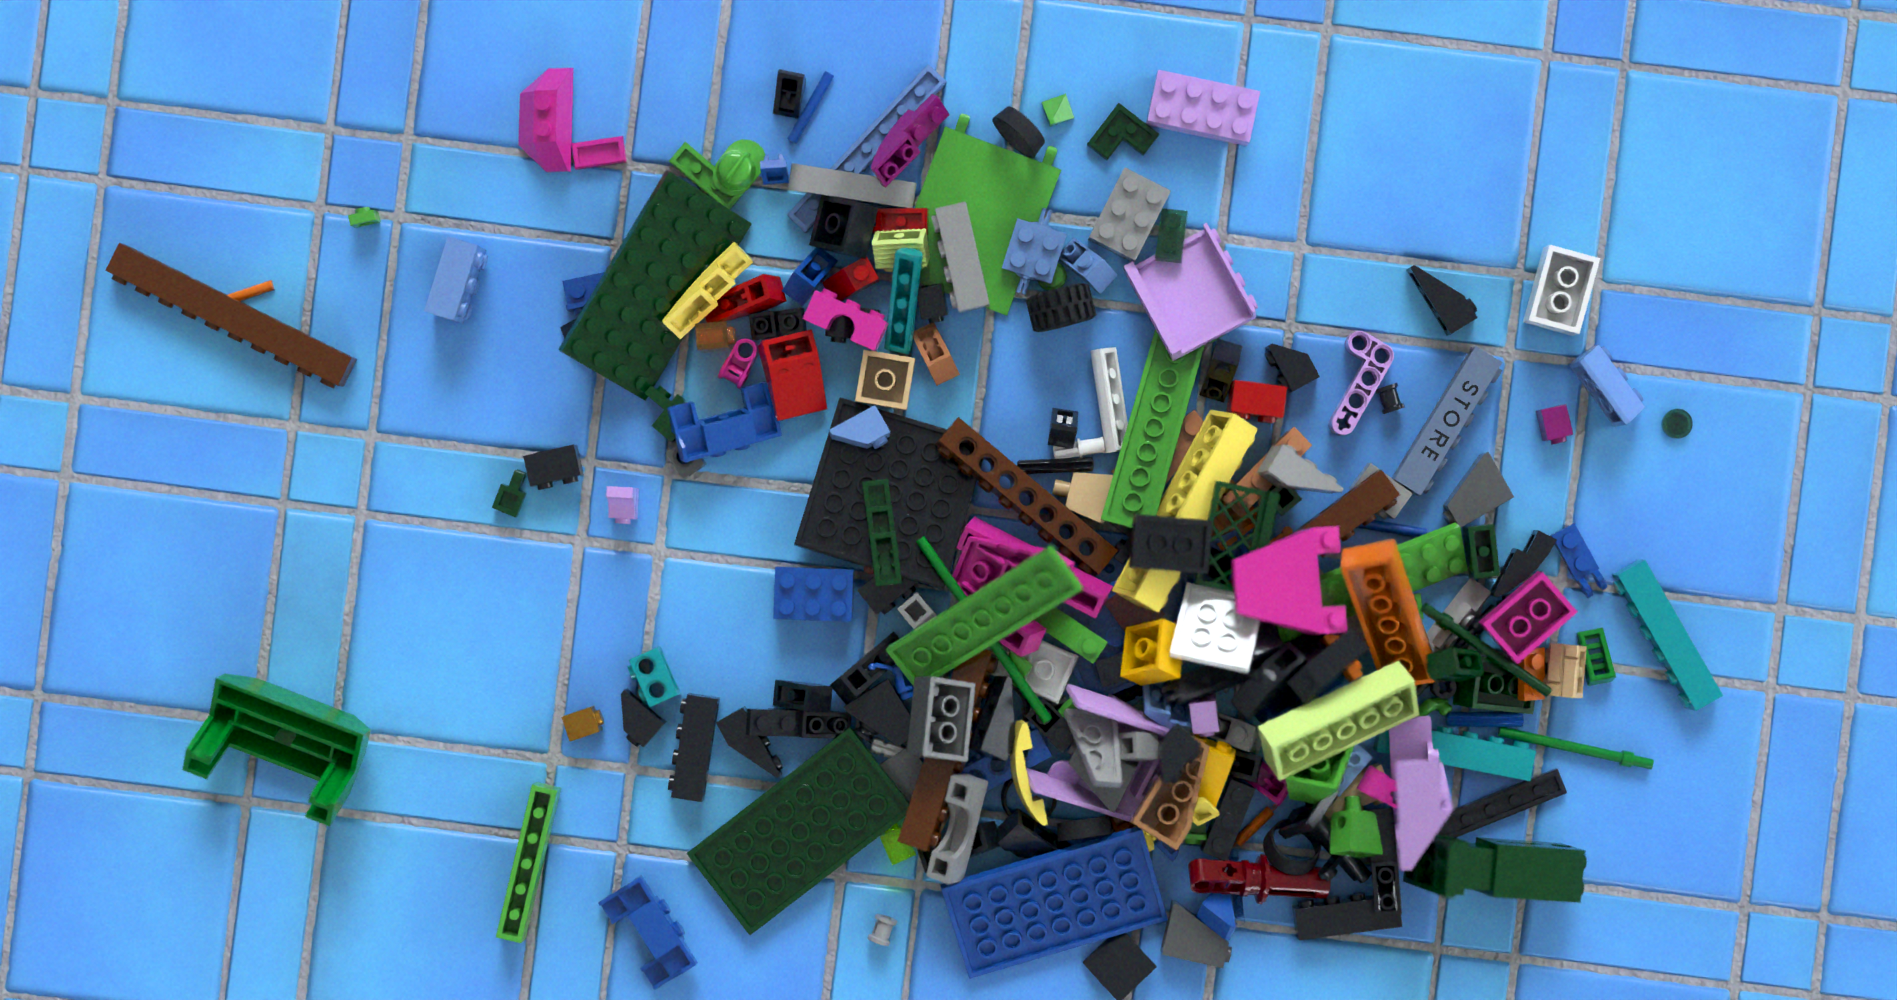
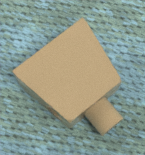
M1073 472L1070 482L1055 479L1052 494L1066 497L1065 506L1070 511L1104 524V521H1101V516L1113 475Z

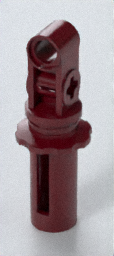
M1260 854L1256 858L1255 863L1248 860L1238 862L1199 858L1192 860L1188 864L1191 890L1195 893L1239 894L1240 897L1254 895L1256 903L1262 904L1265 903L1268 895L1326 899L1330 892L1331 880L1327 882L1318 877V872L1322 867H1314L1311 871L1302 875H1290L1269 864L1267 856L1264 854Z

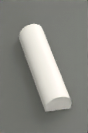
M1116 347L1091 350L1090 354L1105 452H1119L1128 422Z

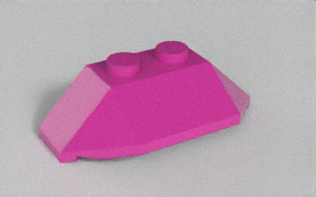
M573 68L547 69L520 93L519 146L545 172H571Z

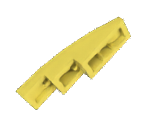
M733 242L693 282L662 322L681 339L718 306L717 300L736 284L734 279L753 263L752 259Z

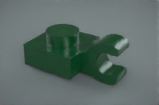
M517 469L512 475L509 486L503 483L500 485L492 505L493 509L515 518L518 517L527 494L520 490L527 476L526 472Z

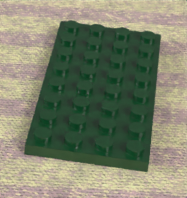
M666 170L558 350L646 401L648 396L645 392L651 385L655 386L684 338L683 336L679 339L662 320L693 282L733 242L739 246L752 223Z
M850 726L686 854L747 933L751 935L904 818L910 803Z

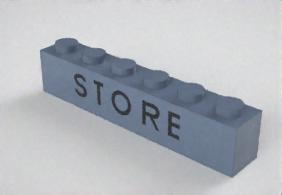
M1477 346L1470 348L1391 477L1416 496L1428 493L1434 483V480L1431 479L1436 470L1440 472L1448 460L1445 457L1450 448L1453 450L1461 439V436L1458 435L1463 426L1467 428L1473 420L1475 414L1472 411L1477 404L1481 405L1488 395V392L1485 391L1490 382L1495 383L1502 372L1499 369L1502 364L1500 360Z

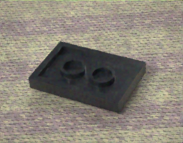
M1133 514L1129 567L1208 574L1212 521Z

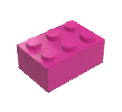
M1537 571L1478 623L1505 654L1518 664L1573 617L1577 610L1543 572Z

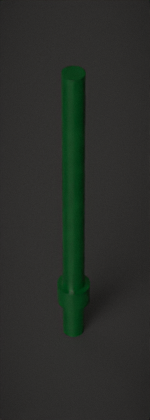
M1428 603L1423 604L1420 611L1436 621L1435 624L1444 631L1449 630L1545 697L1551 693V687L1454 622L1452 616L1446 612L1441 613Z

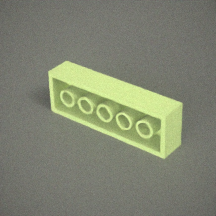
M1397 661L1367 676H1363L1344 687H1340L1327 695L1316 698L1297 709H1293L1280 717L1267 721L1263 725L1258 726L1265 761L1280 781L1418 716L1419 709L1415 682L1400 661Z

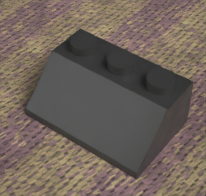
M931 676L915 677L907 756L960 762L968 761L976 683Z

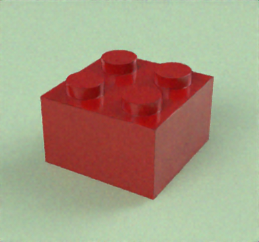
M1234 380L1229 388L1226 412L1234 413L1243 420H1250V416L1258 417L1257 422L1276 423V420L1283 418L1287 387Z

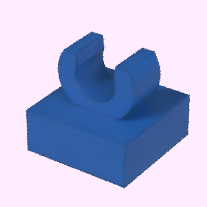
M778 154L779 159L769 160V156L765 155L764 161H760L763 185L789 183L787 162L782 154Z

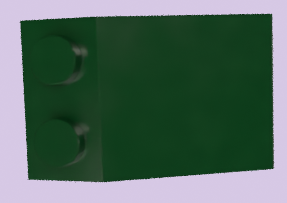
M1481 655L1484 670L1483 676L1455 682L1456 692L1453 696V705L1475 709L1533 714L1535 700H1518V678L1487 656Z

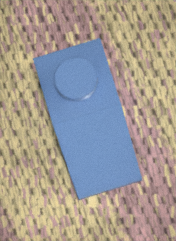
M874 405L829 430V435L834 440L866 449L873 446L876 449L888 442L887 438L890 437V430Z

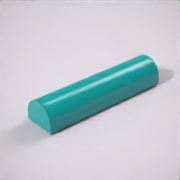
M900 248L895 251L887 320L889 324L886 329L884 346L886 350L908 355L912 350L923 253L917 249Z

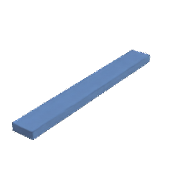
M927 64L830 169L862 174L873 162L882 141L908 109L915 111L931 94L936 95L946 85L947 81ZM807 192L787 214L805 233L815 223L822 194Z

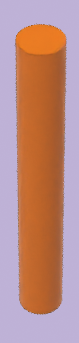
M272 280L228 294L227 296L243 301L275 289Z

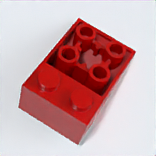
M812 329L761 341L758 345V351L777 421L827 410L819 354Z

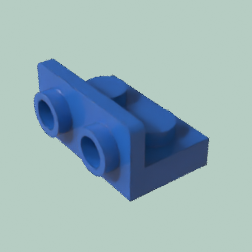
M604 272L562 281L567 301V311H574V315L580 314Z

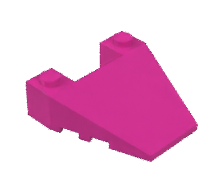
M1339 526L1299 530L1283 539L1276 540L1267 546L1233 559L1232 573L1236 614L1279 625V627L1293 629L1306 635L1347 632L1345 606L1322 607L1318 555L1341 553Z
M969 536L952 576L968 597L1045 548ZM1057 551L1072 571L1075 563ZM1032 620L1002 638L999 642L1022 657L1039 649L1047 628Z

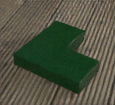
M1118 103L1087 145L1106 160L1110 158L1122 141H1125L1144 156L1160 134Z

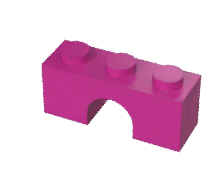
M823 288L822 292L814 291L803 316L804 320L829 331L836 318L848 316L854 323V332L850 340L877 352L889 324L884 321L885 315L872 309L869 314L861 311V305L849 299L845 303L836 300L838 294Z

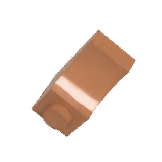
M930 323L914 331L913 339L936 386L960 375L935 323Z

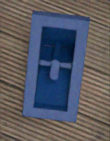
M1211 893L1201 904L1196 918L1224 940L1231 939L1236 927L1230 894Z

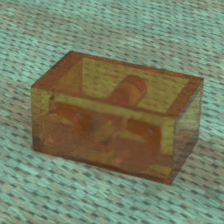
M727 321L695 324L697 350L701 353L730 351L733 349L732 344L737 342L736 329L731 327V324Z

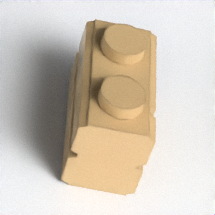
M1550 643V647L1545 651V662L1548 663V671L1543 680V683L1552 688L1549 696L1583 698L1587 646Z

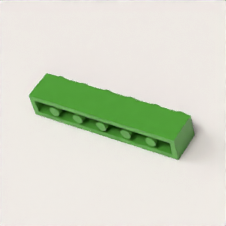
M535 782L531 786L496 938L522 943L526 939L561 787Z

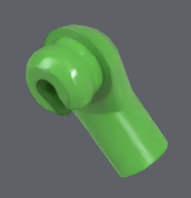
M1428 698L1418 706V716H1427L1432 711L1437 710L1440 715L1446 716L1452 711V706L1449 704L1448 699Z

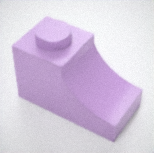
M607 486L608 518H615V523L631 524V519L638 518L639 488Z
M1216 693L1189 702L1193 734H1199L1200 737H1208L1214 735V732H1219Z

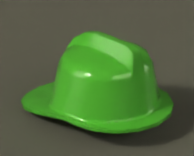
M741 139L731 144L713 169V181L716 188L728 196H737L745 193L761 173L760 161H764L765 156L763 148L758 143L746 139Z

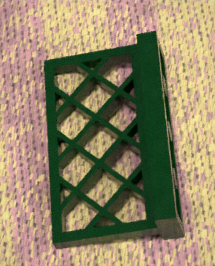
M1215 481L1207 520L1212 521V530L1215 533L1211 537V542L1218 538L1225 551L1214 558L1210 554L1209 565L1213 564L1220 576L1209 582L1202 580L1203 573H1196L1194 584L1234 592V587L1226 579V576L1232 573V568L1223 573L1215 561L1227 553L1232 560L1236 559L1231 551L1244 543L1249 552L1270 544L1280 496L1279 493ZM1221 487L1231 489L1236 497L1235 500L1226 506L1219 499ZM1236 490L1242 491V492H1245V493L1242 494L1241 496H1239V494L1237 493ZM1251 493L1260 495L1258 507L1249 511L1242 499ZM1239 502L1246 515L1234 522L1226 509ZM1217 503H1218V505L1220 506L1221 509L1216 512ZM1224 512L1231 524L1218 532L1213 524L1214 518ZM1257 512L1256 518L1254 519L1252 515ZM1249 517L1254 528L1252 533L1244 537L1236 525ZM1234 528L1241 540L1228 547L1221 535ZM1251 538V542H1250V546H1249V544L1247 543V540ZM1223 579L1226 585L1217 582Z

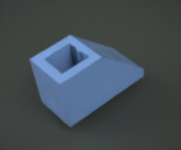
M1074 237L1061 251L1059 259L1099 294L1118 276L1102 257Z

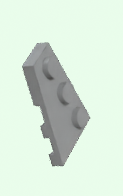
M1066 708L1063 714L1093 785L1119 788L1122 784L1117 720L1083 709Z

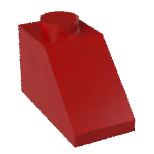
M866 256V259L861 258L844 267L822 282L825 289L838 294L836 300L842 302L880 280Z

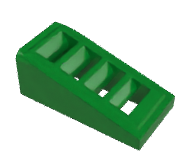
M1603 628L1578 632L1579 645L1587 646L1585 663L1587 686L1613 681L1616 678ZM1599 639L1597 643L1586 644V640ZM1601 649L1600 653L1589 655V650ZM1594 660H1603V663L1592 665L1591 663ZM1605 670V674L1595 675L1594 671Z

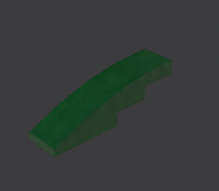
M888 478L863 481L862 486L876 586L900 584L902 579Z

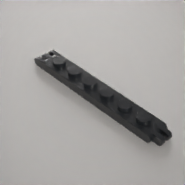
M1334 633V634H1332V635H1338V636H1340V635H1342L1343 633ZM1320 634L1314 636H1316L1318 639H1321L1327 634ZM1300 636L1288 642H1290L1293 645L1303 636ZM1250 663L1248 673L1207 665L1180 675L1178 679L1169 680L1170 685L1161 688V692L1163 695L1173 692L1172 695L1165 698L1166 704L1177 702L1178 705H1183L1247 681L1261 665L1254 667Z

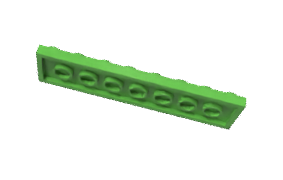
M1155 330L1101 521L1132 529L1133 514L1157 516L1205 345L1172 361Z
M1456 522L1397 545L1412 592L1468 571L1461 528ZM1341 567L1319 575L1322 607L1345 606L1346 618L1356 615L1357 613ZM1274 624L1282 643L1306 635L1299 631L1286 629Z
M1050 545L890 644L886 651L914 686L915 677L942 676L1080 592L1083 586L1054 547Z

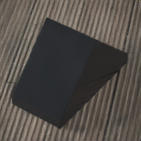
M778 70L773 114L799 118L806 84L804 74Z
M1052 409L1047 445L1065 448L1074 447L1078 428V411Z
M1236 749L1234 761L1228 775L1257 783L1263 757Z

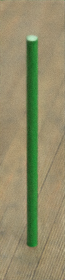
M925 536L917 540L916 543L956 600L960 602L967 596ZM999 641L989 646L1043 724L1052 719Z

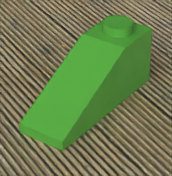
M1056 607L1034 619L1047 628L1046 632L1093 664L1108 643Z

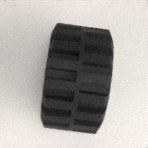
M1085 283L1045 291L1030 296L1026 300L1032 328L1035 332H1045L1088 321L1096 316L1089 284Z

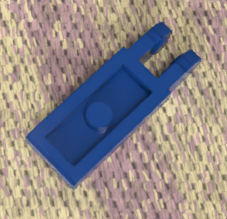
M1575 523L1550 535L1557 539L1555 546L1574 581L1578 582L1587 598L1593 596L1590 585L1584 579L1585 576L1592 574L1596 585L1601 590L1607 588V584L1598 570L1599 567Z

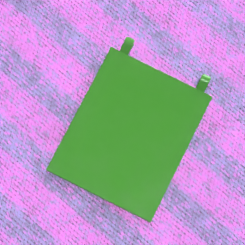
M961 113L955 130L945 127L915 206V208L929 209L927 239L930 259L928 266L921 269L919 283L926 286L943 283L945 293L954 292L953 284H947L943 267L948 266L947 258H941L937 241H942L941 233H935L931 216L936 215L935 208L966 201L990 304L989 307L985 308L1007 316L1020 277L1014 272L1002 269V265L1017 218L1028 222H1038L1042 207H1048L1061 169L1052 166L1057 149L1048 146L1043 161L1039 162L965 134L970 116Z

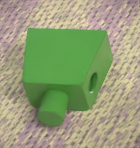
M1360 796L1345 797V810L1332 814L1330 854L1356 858L1383 855L1376 814L1361 810Z

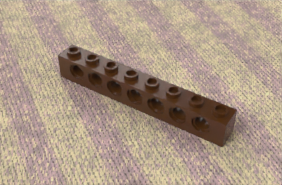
M961 418L955 419L935 443L939 447L938 452L948 460L952 458L959 464L957 467L962 473L975 477L979 481L977 484L987 493H994L999 498L997 501L1008 510L1012 508L1019 514L1017 517L1026 526L1032 525L1039 531L1037 534L1047 543L1052 542L1058 547L1057 551L1079 564L1077 566L1078 569L1092 576H1097L1117 553L1118 550ZM960 443L969 445L971 449L970 455L966 456L960 452ZM980 460H986L990 463L991 469L989 472H984L980 469ZM1001 476H1005L1010 480L1009 489H1004L1000 486L999 479ZM1020 493H1026L1030 497L1029 506H1025L1020 502ZM1041 509L1048 511L1050 514L1049 522H1043L1040 519L1039 512ZM1061 526L1069 529L1070 536L1068 539L1060 536L1059 528ZM1080 543H1086L1089 546L1090 552L1088 556L1080 553Z

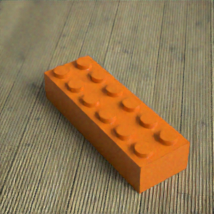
M1395 539L1343 549L1341 570L1367 644L1370 647L1369 650L1376 670L1378 671L1384 666L1400 661L1414 680L1415 685L1435 682V680L1430 678L1426 670L1427 654L1433 653Z

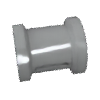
M877 913L872 934H869L867 939L883 946H889V937L893 926L897 924V920Z

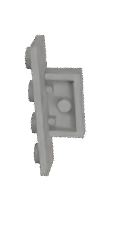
M1470 578L1443 612L1452 616L1454 622L1467 629L1472 624L1475 618L1474 615L1490 597L1491 592L1479 582ZM1435 623L1426 633L1433 653L1452 648L1458 640L1455 634L1449 630L1444 631Z

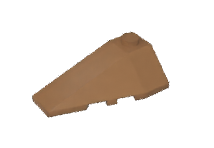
M1197 738L1195 739L1202 744L1198 749L1201 752L1200 755L1191 764L1188 761L1181 768L1184 773L1174 784L1171 781L1168 784H1164L1160 781L1159 774L1129 821L1175 850H1178L1191 829L1200 783L1210 747Z

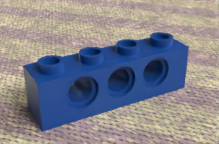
M1028 726L1032 748L1028 749L1024 760L1026 768H1031L1050 758L1052 754L1036 727L1032 729L1031 726ZM977 753L971 757L973 762L965 765L962 773H958V775L968 774L973 769L979 770L983 775L982 779L989 781L987 792L1012 778L1010 756L1005 761L1004 768L997 771L990 766L992 759Z

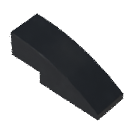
M1533 530L1523 551L1512 548L1500 571V576L1497 577L1490 591L1491 596L1500 597L1526 580L1548 556L1557 539L1539 530Z

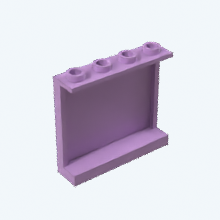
M1207 223L1203 224L1204 230L1136 265L1133 261L1124 265L1125 275L1172 361L1256 318L1255 309L1258 308L1254 297L1251 294L1247 296L1243 289L1246 284L1239 272L1234 273L1231 267L1234 263L1227 250L1222 251L1219 246L1221 239L1215 228L1210 230Z

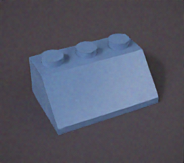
M1598 344L1589 348L1568 365L1614 427L1627 425L1645 408L1642 404L1644 399L1637 389H1631L1626 382L1628 377L1620 367L1616 368L1611 362L1613 357L1604 346L1600 347Z

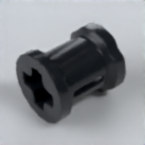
M1397 383L1375 391L1380 396L1384 408L1382 410L1383 414L1405 407L1404 403L1400 402L1396 389L1398 387Z
M1435 680V682L1429 685L1430 692L1442 699H1448L1456 692V683L1452 681H1441L1445 682L1447 686L1445 691L1440 690L1438 686L1439 680Z

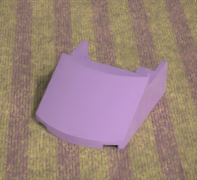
M1071 684L1066 686V690L1076 707L1117 720L1118 734L1129 732L1158 733L1159 743L1170 730L1149 718L1144 712L1110 693L1108 696ZM1068 760L1055 762L1047 774L1026 768L1029 785L1033 792L1125 821H1130L1160 774L1159 760L1138 762L1137 769L1114 813L1103 804L1069 765Z
M1416 716L1389 729L1391 779L1397 781V792L1392 791V801L1397 798L1398 808H1392L1396 854L1400 871L1412 870L1453 810L1444 765L1439 762L1438 749H1433L1430 716Z

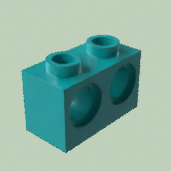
M660 646L629 660L631 665L627 666L632 679H637L641 689L638 690L643 704L648 703L649 707H652L681 694ZM643 659H650L653 662L654 669L651 673H646L641 669ZM657 682L663 685L664 694L657 697L651 692L653 683Z

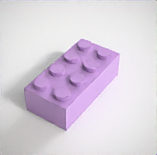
M1158 70L1146 124L1148 126L1247 146L1251 138L1260 91Z

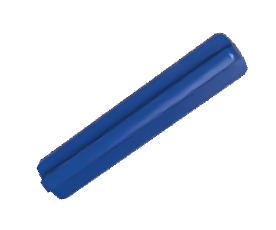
M1450 712L1446 715V725L1449 727H1522L1524 723L1522 713Z

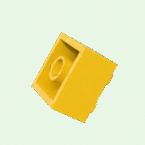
M1159 619L1126 627L1120 677L1141 686L1180 678L1182 659L1170 657L1177 624L1166 619Z

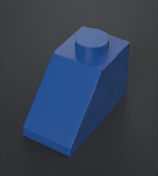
M815 248L793 271L782 292L803 306L814 294V291L819 288L838 260L825 250Z

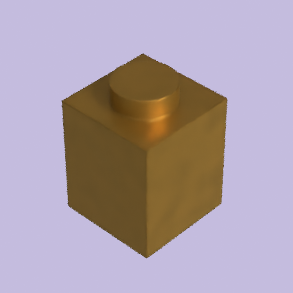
M595 706L561 717L570 742L603 730L601 725L604 724V719L600 709L596 710Z

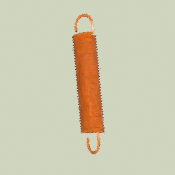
M1266 806L1252 822L1240 831L1233 848L1236 846V843L1242 847L1258 829L1270 820L1274 815L1272 811L1277 806L1273 810Z

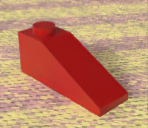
M762 274L730 288L717 300L718 306L705 317L707 325L711 326L765 311L786 302L785 293L782 292L781 278Z

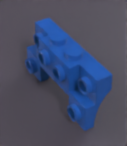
M764 381L740 388L744 408L698 420L695 403L692 401L667 407L671 431L676 437L680 460L685 463L707 456L720 457L725 455L726 451L732 449L745 450L750 447V444L782 436L780 422L777 421L767 383Z
M642 875L598 902L611 920V924L628 915L654 956L653 960L640 968L649 979L654 990L683 974L698 963L684 942L683 935L685 931L678 921L674 922L668 914L671 912L668 904L664 899L659 900L657 895H654Z

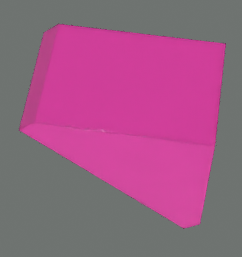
M1263 761L1257 783L1245 780L1278 806L1281 805L1288 795L1286 778L1279 781L1271 768Z

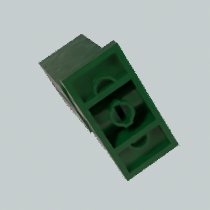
M1436 834L1412 870H1404L1403 882L1445 898H1455V895H1464V889H1472L1498 898L1581 903V896L1584 893L1583 872L1586 868L1587 859L1585 850L1563 843L1476 837V843H1469L1448 835Z

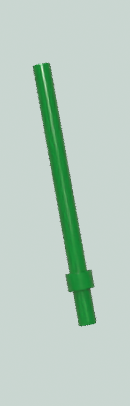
M1499 727L1498 736L1619 762L1620 766L1631 767L1633 765L1652 769L1654 763L1653 759L1635 756L1633 752L1625 750L1617 752L1507 727Z

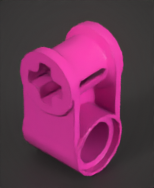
M750 339L737 341L729 357L721 367L718 378L729 380L736 384L738 389L743 387L759 354L757 343ZM744 343H749L753 348V353L748 358H744L740 354V347ZM730 370L733 371V372H735V373H737V374H739V377H738L737 375L731 373Z
M1369 765L1357 789L1391 807L1398 808L1397 798L1392 801L1393 797L1390 795L1392 791L1397 792V781Z

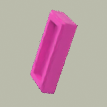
M623 136L572 143L576 170L627 163Z

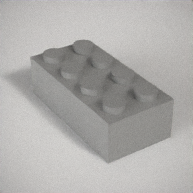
M966 201L935 208L936 215L931 217L935 233L940 232L942 241H937L941 258H947L948 266L943 268L947 284L952 283L954 292L949 293L953 309L958 308L959 313L989 307V299Z

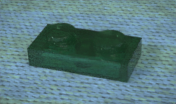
M1162 209L1155 255L1156 261L1182 263L1188 211Z

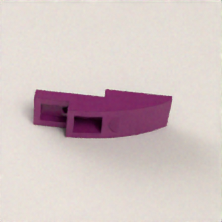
M931 94L915 111L908 109L882 141L873 159L871 170L883 187L886 188L921 153L918 146L949 116L948 111L938 96Z

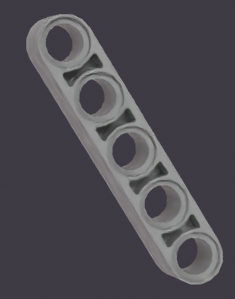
M792 163L788 189L913 208L917 183L894 179L885 188L876 176Z

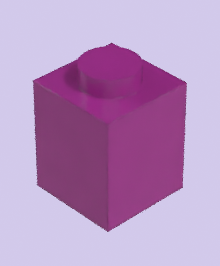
M1566 404L1536 411L1542 441L1550 440L1551 445L1566 442V436L1573 435Z

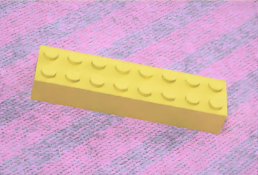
M1210 410L1161 499L1157 516L1207 520L1215 481L1230 483L1235 471L1242 465L1244 454L1253 444L1258 429L1234 413ZM1221 487L1219 499H1221L1228 488ZM1128 559L1111 591L1136 606L1159 613L1160 609L1167 603L1168 594L1172 587L1179 581L1181 571L1129 567Z

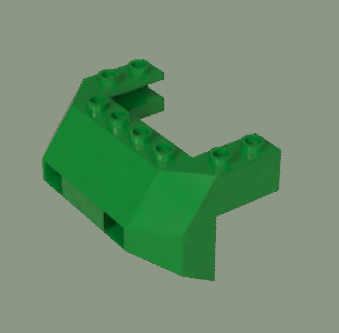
M223 674L215 678L209 716L186 747L182 770L207 779L226 750L231 747L315 779L318 783L310 794L308 803L312 805L305 817L330 827L352 790L366 753L371 729L355 715L259 678Z

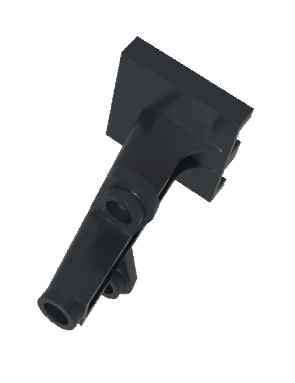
M1339 791L1315 804L1304 802V806L1293 809L1288 816L1293 822L1292 825L1280 828L1278 833L1284 839L1309 831L1330 854L1331 822L1325 815V812ZM1330 854L1331 857L1318 872V877L1327 882L1332 880L1337 874L1338 870L1336 867L1338 865L1341 866L1353 881H1358L1360 884L1367 881L1371 876V872L1359 858Z

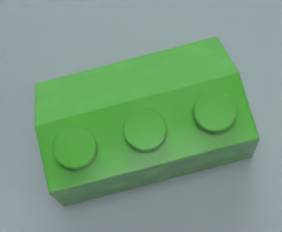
M1354 746L1287 777L1286 784L1289 799L1315 804L1337 793Z

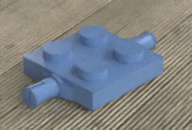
M1042 207L1038 222H1028L1017 218L1002 265V269L1014 272L1020 277L1017 290L1015 291L1017 293H1020L1024 284L1022 294L1026 295L1030 280H1040L1049 284L1052 282L1067 234L1056 231L1048 226L1053 212L1048 209L1047 216L1044 219L1047 208Z

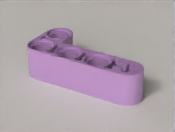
M1356 331L1345 340L1347 352L1363 362L1329 420L1331 432L1338 436L1347 435L1354 430L1394 359V352L1389 345L1363 331ZM1355 336L1363 339L1364 347L1362 350L1353 348L1352 339ZM1377 349L1385 351L1387 358L1384 363H1378L1375 360L1374 354ZM1364 372H1370L1373 375L1374 381L1371 386H1367L1362 382L1361 377ZM1352 394L1358 395L1361 399V404L1356 409L1352 408L1349 404V397ZM1347 412L1354 413V417L1349 415L1345 420V424L1348 425L1347 428L1339 430V424L1336 420L1343 419Z

